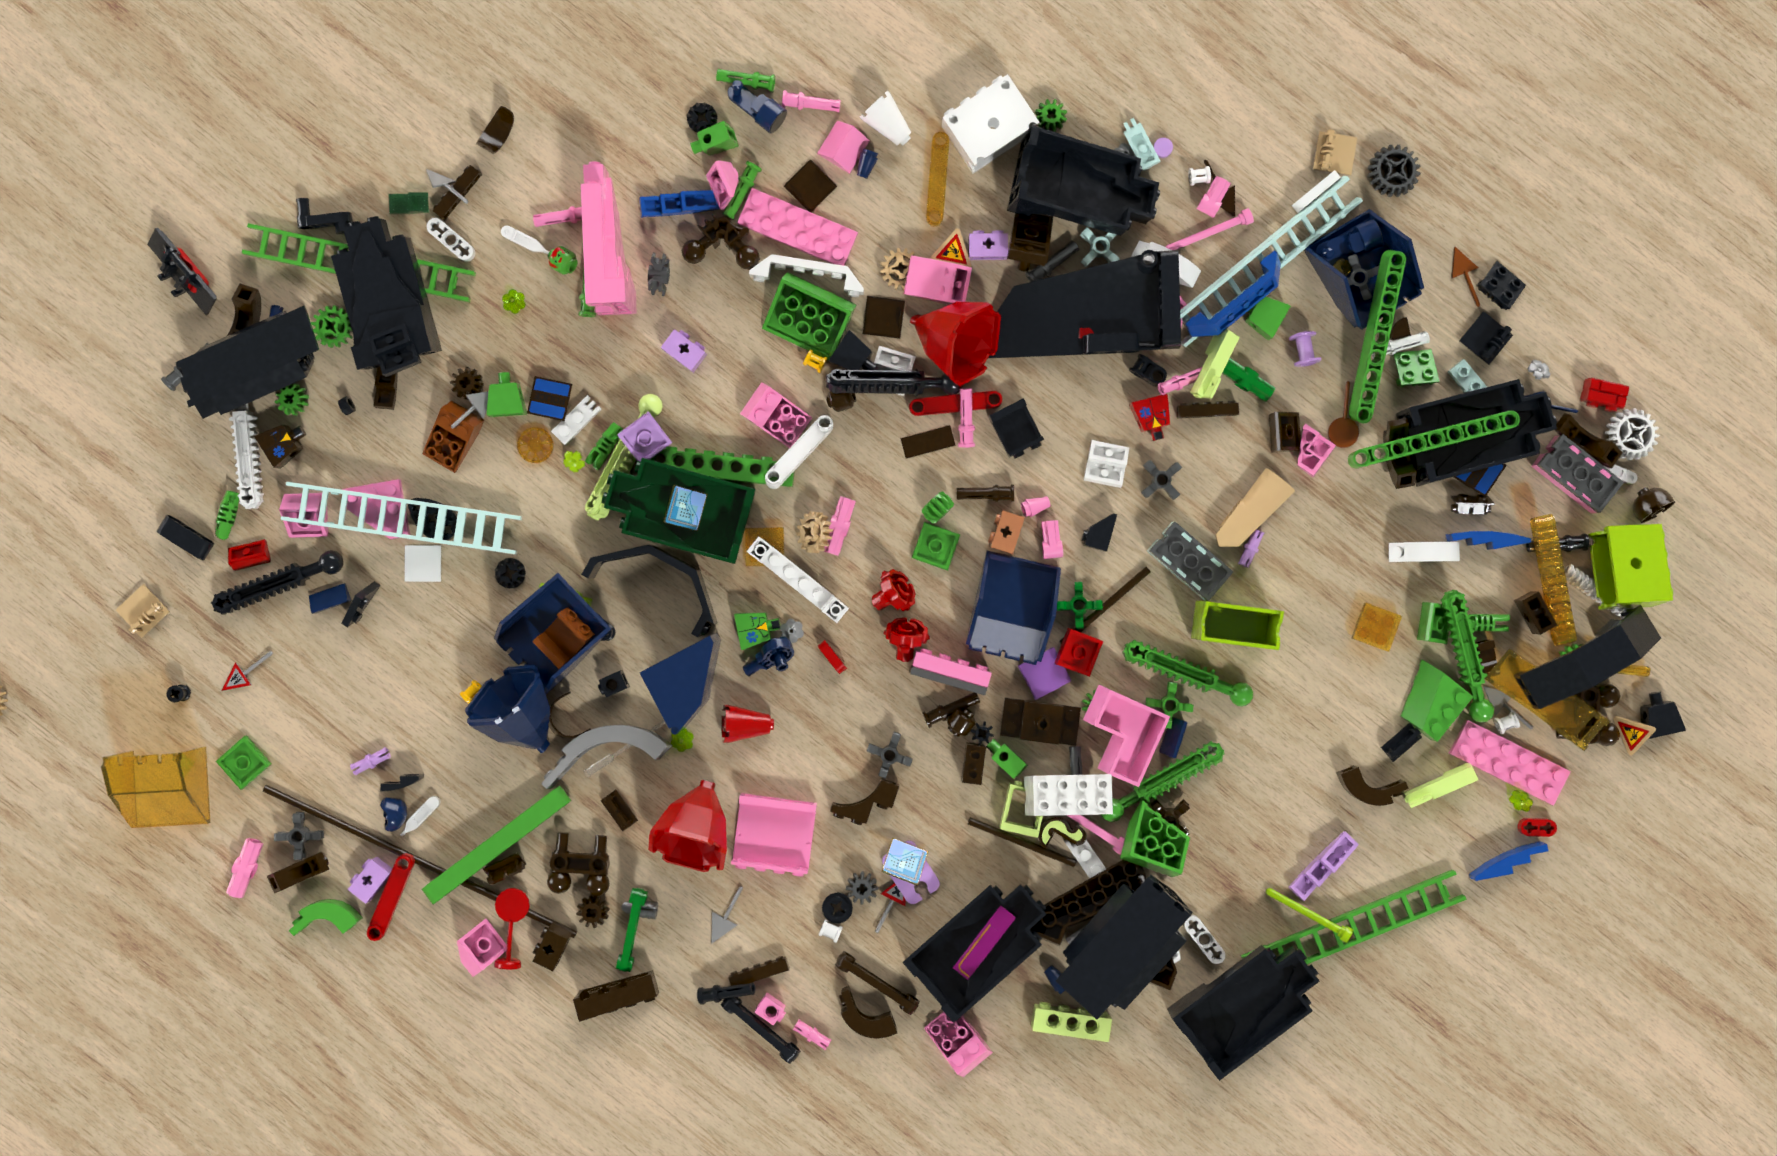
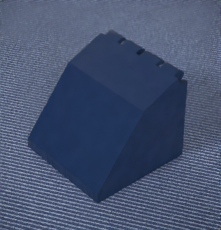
M1370 209L1314 241L1304 249L1306 256L1337 308L1354 328L1359 327L1361 330L1367 327L1373 298L1364 301L1359 286L1354 284L1349 286L1347 278L1353 272L1348 259L1349 256L1357 254L1361 268L1370 270L1380 264L1382 254L1387 250L1400 251L1405 254L1406 263L1396 310L1407 304L1404 298L1412 301L1422 295L1421 290L1424 289L1412 239ZM1372 219L1378 224L1382 233L1383 246L1367 253L1362 251L1357 253L1351 252L1330 261H1325L1315 253V249L1320 243L1353 231L1354 226ZM1358 272L1355 276L1358 283L1364 282L1365 274ZM1377 275L1371 277L1369 282L1367 283L1371 291L1372 297L1374 294ZM1391 275L1387 279L1388 283L1391 281ZM1387 294L1383 297L1384 303L1387 300Z
M987 550L966 639V644L969 645L968 649L982 652V648L985 647L986 654L1000 657L1001 653L1005 652L1004 658L1019 661L1020 656H1023L1024 663L1036 665L1037 661L1041 662L1056 617L1061 568Z
M557 573L499 622L494 639L505 652L509 648H513L508 655L518 666L525 661L526 664L524 666L535 665L538 668L545 693L547 694L611 631V628L567 581ZM569 607L584 624L589 626L595 635L569 662L558 669L532 641L545 632L556 620L559 612Z
M718 633L710 635L640 672L669 729L671 728L672 734H677L686 728L710 698L721 644V638Z

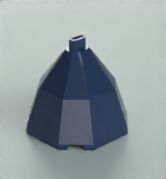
M535 665L508 667L503 670L504 676L496 681L492 678L487 680L465 708V713L469 717L467 723L472 728L497 742L537 749L540 753H543L550 745V742L547 740L550 706L538 668Z

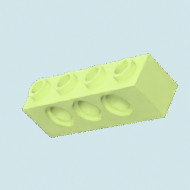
M1039 1002V1004H1034L1031 1028L1035 1032L1109 1042L1112 1018L1106 1011L1096 1020L1082 1007H1078L1075 1010L1070 1009L1067 1005L1055 1007L1047 1002ZM1052 1014L1058 1016L1054 1022L1048 1021V1017ZM1070 1017H1075L1077 1020L1074 1024H1067V1020ZM1089 1020L1096 1021L1093 1027H1087L1086 1023Z

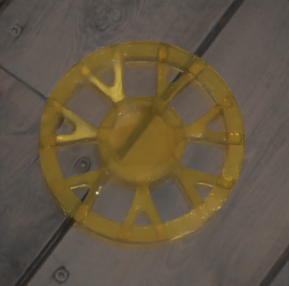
M538 427L526 429L521 433L517 441V449L520 456L530 463L544 462L551 456L554 448L551 435L546 430ZM537 430V438H532L531 431ZM545 433L548 438L542 442L539 438ZM524 435L530 438L528 443L522 440ZM543 444H549L550 450H543ZM527 445L528 450L522 452L521 446ZM530 451L534 453L532 460L527 458ZM540 451H542V453L545 456L542 459H539L537 453H539Z

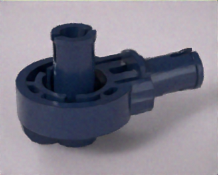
M784 636L770 639L761 648V651L755 655L756 659L743 666L745 674L750 677L755 672L761 669L767 670L772 666H776L778 671H785L788 669L787 662L794 656L792 643Z

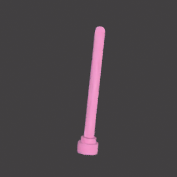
M1247 208L1242 210L1238 217L1165 247L1170 250H1177L1236 225H1249L1254 223L1253 215L1250 209Z

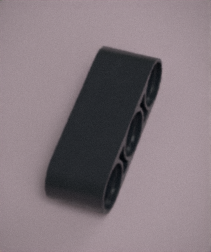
M170 515L165 516L156 530L158 534L201 560L206 559L215 544Z

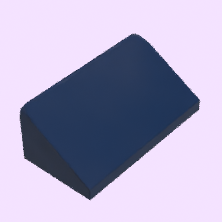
M346 583L309 595L312 614L352 601Z
M1172 717L1171 729H1166L1159 750L1160 753L1172 758L1177 757L1188 724L1186 721Z

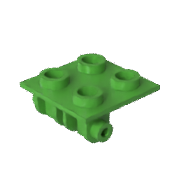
M1432 349L1396 352L1394 354L1399 376L1396 379L1397 386L1432 385L1433 383L1440 382Z

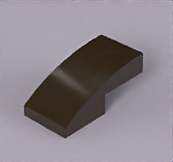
M377 368L375 379L376 393L373 404L375 408L394 410L398 372L385 377L382 374L381 368Z

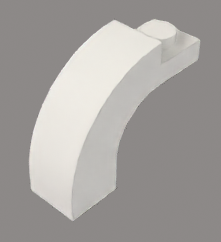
M1139 240L1131 257L1141 255L1145 250H1172L1154 242L1149 244ZM1179 254V283L1193 288L1201 270ZM1146 256L1143 261L1145 264L1150 265L1154 262V259L1151 256Z
M1459 542L1389 543V562L1460 561Z

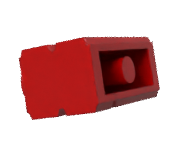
M1592 377L1587 378L1583 384L1580 401L1585 402L1587 407L1598 408V406L1605 407V411L1617 412V410L1624 409L1626 405L1629 386Z

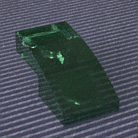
M428 193L389 194V214L429 213Z

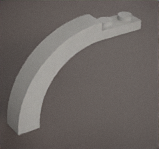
M610 725L595 728L579 735L562 749L567 756L564 755L557 761L556 764L558 766L545 774V780L541 784L546 789L553 788L580 757L601 744L609 742L631 744L642 749L655 760L661 759L672 744L657 733L637 726Z

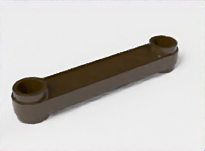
M843 951L837 958L835 965L840 970L846 973L848 971L852 972L899 1003L900 1009L907 1014L912 1015L918 1008L920 1001L909 993L907 995L903 994L856 963L855 957L848 952Z

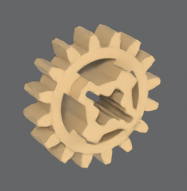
M897 248V253L891 250L890 257L884 256L886 262H881V266L885 269L880 270V273L885 274L883 281L889 280L888 287L894 284L895 290L901 286L904 291L909 263L903 260V257L910 260V257L914 256V252L908 254L907 248H905L904 252ZM896 258L894 265L888 267L890 262ZM899 265H902V267L904 268L903 273H900V271L897 270L899 268ZM891 276H896L899 281L894 280Z
M810 511L809 514H804L805 519H800L801 526H797L800 532L796 536H800L798 543H802L801 549H806L807 553H819L820 551H825L824 546H829L828 539H832L829 533L833 529H829L831 522L827 521L828 516L823 515L822 512Z

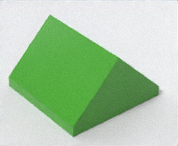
M1422 602L1417 640L1447 644L1449 634L1447 628L1449 624L1445 622L1447 616H1444L1445 609L1441 607L1443 606L1442 604Z

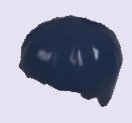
M384 798L380 807L384 810L385 830L389 832L396 831L406 820L407 805L400 799Z

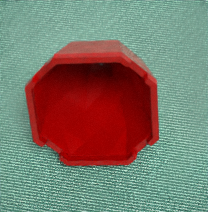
M954 302L923 315H914L910 319V323L915 325L925 354L958 386H962L984 374L987 369L984 365L989 355L994 356L997 352L1001 315L993 310V306L990 303Z
M701 780L699 786L668 806L650 831L649 851L652 853L659 851L663 854L662 860L667 863L701 872H709L710 867L716 866L717 870L724 869L727 853L726 818L714 791L715 783Z

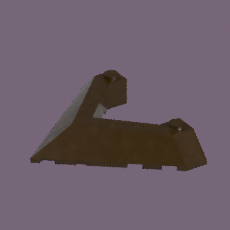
M1125 860L1119 861L1103 872L1045 904L1047 909L1044 911L1047 914L1030 929L1031 932L1035 930L1043 940L1060 946L1067 928L1093 918L1123 884L1136 891L1147 879L1143 867ZM1173 958L1168 961L1149 984L1171 991L1177 974Z

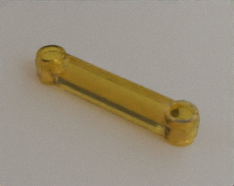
M937 132L932 138L926 221L933 227L939 226L943 222L949 153V137L945 132ZM941 137L945 139L946 143L939 145L935 140ZM931 214H938L940 219L936 222L930 220L929 216Z

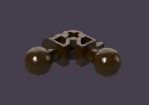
M712 214V221L704 220L706 224L704 227L697 225L704 237L699 241H687L681 250L685 261L697 264L704 259L708 247L712 245L716 249L720 245L721 239H724L726 247L729 250L732 248L735 250L736 262L741 268L750 270L760 260L758 250L753 246L744 245L742 242V238L749 234V229L732 224L726 217L717 219L714 214ZM720 227H727V230L721 229Z

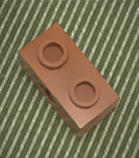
M1002 511L1001 514L997 513L994 522L997 527L995 532L991 531L988 543H991L990 548L1013 554L1025 517ZM1005 527H1008L1010 535L1002 537L1003 533L1000 532L1001 529H1005Z

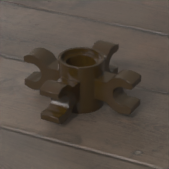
M1157 799L1151 803V808L1160 813L1162 818L1166 819L1168 816L1175 817V820L1169 823L1174 824L1186 835H1190L1189 830L1179 821V817L1190 809L1189 804L1184 799L1174 809L1163 807Z

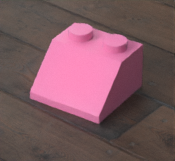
M302 493L284 494L279 508L281 516L299 518ZM322 493L308 494L305 520L318 522ZM327 507L324 523L328 522ZM283 521L289 538L328 536V527Z

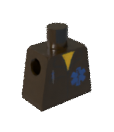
M280 425L254 437L273 468L281 469L303 449L298 440L306 436V432L301 426L291 430L287 425Z

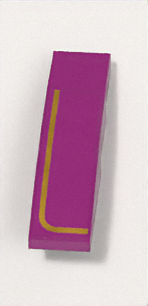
M1000 906L954 965L953 969L969 980L1016 917Z

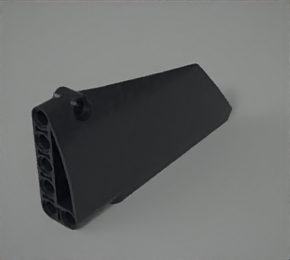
M1145 250L1141 255L1014 286L997 310L1001 315L998 349L994 356L989 355L988 359L1135 353L1139 352V350L1180 349L1181 318L1178 250ZM1146 256H1151L1154 262L1148 265L1144 263L1143 259ZM1079 328H1091L1094 334L1084 335L1082 338H1079Z

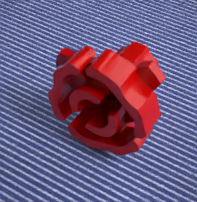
M894 569L883 571L881 576L882 582H880L882 590L872 596L871 602L878 611L890 605L894 606L897 610H910V607L915 604L916 593L911 583L907 584L909 581L908 577L901 571Z
M905 617L896 618L888 623L886 630H884L885 638L889 640V643L897 646L896 659L902 662L912 660L914 648L921 647L922 643L925 644L927 640H930L928 628L923 625V622L914 618L910 619V622H907Z

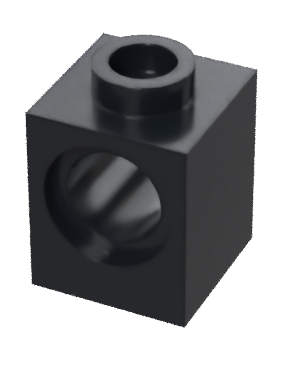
M623 670L600 679V684H598L601 694H605L606 698L630 687ZM610 679H614L617 682L615 690L610 689L608 686Z

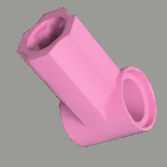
M1216 176L1208 192L1202 197L1197 210L1214 218L1231 183Z
M1058 520L1041 522L1043 559L1063 557V545L1060 540Z

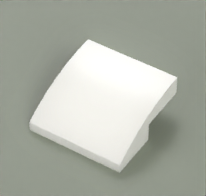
M879 346L874 363L878 365L876 370L912 371L916 356Z
M1092 440L1084 481L1121 488L1128 460L1129 447Z

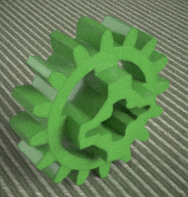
M334 305L332 309L329 306H325L326 311L319 309L320 315L313 316L317 319L316 322H311V325L315 326V329H313L314 333L318 334L316 335V340H321L320 344L324 346L328 344L330 348H333L334 344L340 348L341 342L348 344L346 338L352 339L353 337L350 335L352 329L348 315L345 313L346 310L343 308L339 309ZM336 314L339 315V317L336 316L335 318L330 317V315ZM331 322L334 323V330H331L333 328ZM332 335H334V336L336 337V339H328V338H327V337H331Z

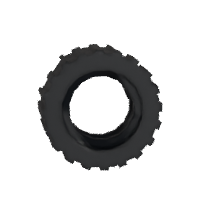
M348 396L338 400V405L345 415L356 411L354 403Z

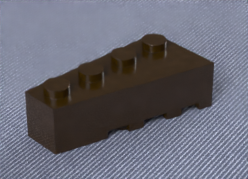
M652 970L580 990L574 997L573 1002L578 1020L581 1022L605 1013L617 1011L620 1008L635 1006L642 1001L644 1003L651 1002L659 994V989L654 971Z

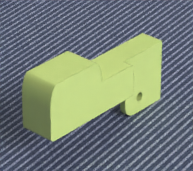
M1225 329L1220 335L1212 337L1205 351L1208 357L1190 391L1194 397L1213 398L1221 382L1220 376L1240 338L1230 330Z
M1465 763L1443 773L1441 777L1404 792V799L1413 808L1432 798L1441 797L1479 779L1472 765Z

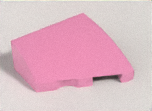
M1305 424L1303 426L1297 466L1311 477H1314L1336 445Z

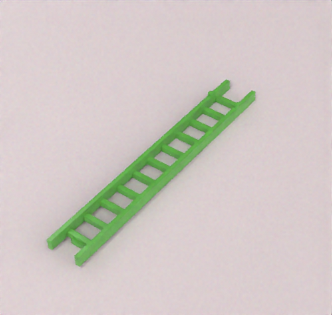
M248 223V228L263 231L259 253L242 249V254L336 274L335 269L322 266L326 245L338 247L339 250H349V248L344 243ZM270 233L282 235L278 257L265 254ZM289 237L301 239L297 261L284 258ZM307 241L320 243L316 265L303 262ZM417 259L419 268L420 265L433 267L429 289L425 288L426 294L470 303L471 299L469 297L454 295L453 293L454 289L456 290L458 273L476 276V272ZM439 269L452 272L447 293L435 290Z
M1449 870L1329 919L1335 924L1348 919L1350 927L1354 929L1353 934L1355 938L1347 943L1342 942L1337 933L1332 931L1338 945L1324 950L1317 931L1326 927L1317 924L1263 946L1265 949L1270 948L1271 950L1277 948L1279 955L1284 952L1282 945L1295 941L1297 949H1300L1306 956L1299 938L1312 934L1319 953L1311 955L1304 960L1306 964H1309L1467 899L1463 894L1448 899L1450 895L1446 885L1442 884V880L1457 875L1456 871ZM1436 883L1443 902L1431 907L1424 888ZM1418 890L1425 910L1413 914L1406 895ZM1401 898L1408 916L1395 921L1388 902ZM1383 905L1390 924L1378 928L1371 909ZM1365 912L1373 931L1360 936L1353 917ZM1250 951L1240 956L1243 959L1253 951Z

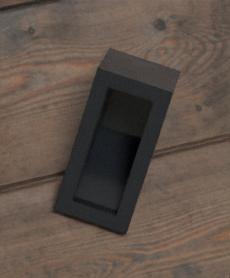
M1113 513L1089 526L1087 530H1084L1081 541H1084L1083 546L1107 552L1117 514Z

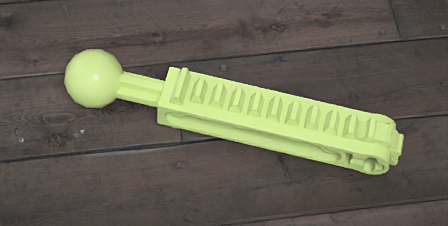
M654 394L644 395L638 404L639 411L641 412L638 418L648 411L653 418L658 416L663 408L661 399ZM621 439L585 505V510L588 512L587 515L595 520L605 518L610 509L604 508V504L601 503L604 492L608 493L610 486L607 485L609 473L613 474V471L616 470L629 474L636 461Z

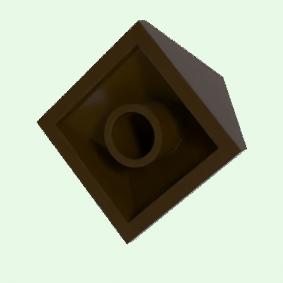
M1274 412L1269 414L1271 453L1300 451L1299 412Z

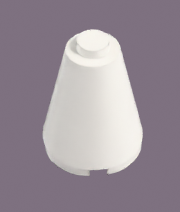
M887 90L885 92L887 97L884 99L881 96L865 111L867 115L864 116L862 114L860 118L894 144H901L903 146L911 139L909 136L911 131L892 95Z

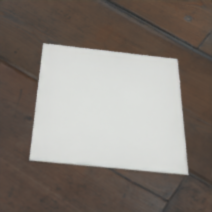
M405 545V582H441V545Z

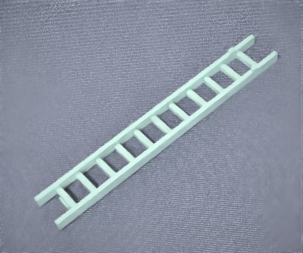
M1342 176L1180 310V318H1182L1183 323L1186 324L1190 320L1187 313L1197 305L1204 316L1209 320L1213 318L1202 302L1212 293L1222 307L1218 312L1224 309L1229 303L1226 304L1217 289L1226 281L1237 295L1232 300L1241 295L1243 291L1241 292L1232 278L1241 269L1252 283L1247 288L1258 281L1247 264L1255 257L1261 262L1265 258L1261 252L1270 245H1272L1281 259V269L1339 220L1344 219L1350 211L1363 202L1362 198L1356 197L1348 205L1344 206L1336 193L1340 187L1350 180L1349 177ZM1328 197H1332L1340 210L1331 219L1321 205ZM1315 208L1325 222L1316 231L1306 217ZM1300 220L1310 233V236L1301 243L1291 229ZM1284 233L1288 234L1295 245V248L1286 256L1276 242ZM1189 335L1181 341V345L1187 347L1197 337Z

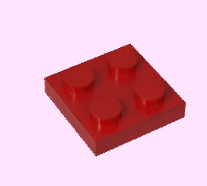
M1067 628L1054 664L1090 677L1103 641Z

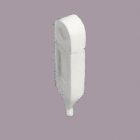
M504 226L501 229L503 237L532 252H544L546 254L550 252L536 239L510 226Z
M1614 465L1612 469L1606 467L1626 484H1634L1638 479L1636 473L1618 465Z
M437 796L430 797L407 820L405 829L400 835L403 837L407 832L418 828L439 807L441 803L440 798Z

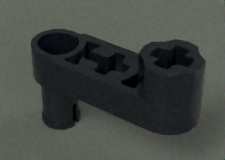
M296 199L298 229L307 230L335 226L336 234L345 235L343 228L349 227V223L353 222L351 212L310 215L309 199Z

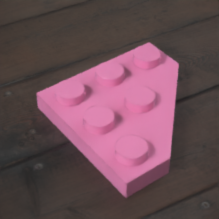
M400 479L342 489L404 499ZM348 495L346 509L357 517L360 514L362 497ZM368 498L365 522L377 530L382 500ZM387 501L383 531L397 533L401 503ZM406 512L402 534L410 535ZM386 536V537L389 538V539L400 538V537Z

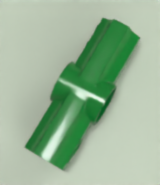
M1229 358L1222 374L1234 381V384L1240 389L1251 392L1262 401L1267 402L1274 393L1275 387L1260 378L1259 374L1251 368L1243 367L1238 362Z

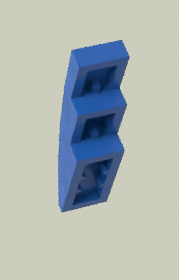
M712 190L681 191L675 194L639 197L641 218L720 210Z
M1468 531L1445 534L1447 542L1466 539L1467 546L1486 543L1487 550L1532 542L1531 538L1494 531Z
M1538 841L1506 851L1469 873V878L1478 881L1514 874L1512 866L1531 863L1530 855L1549 852L1548 845Z

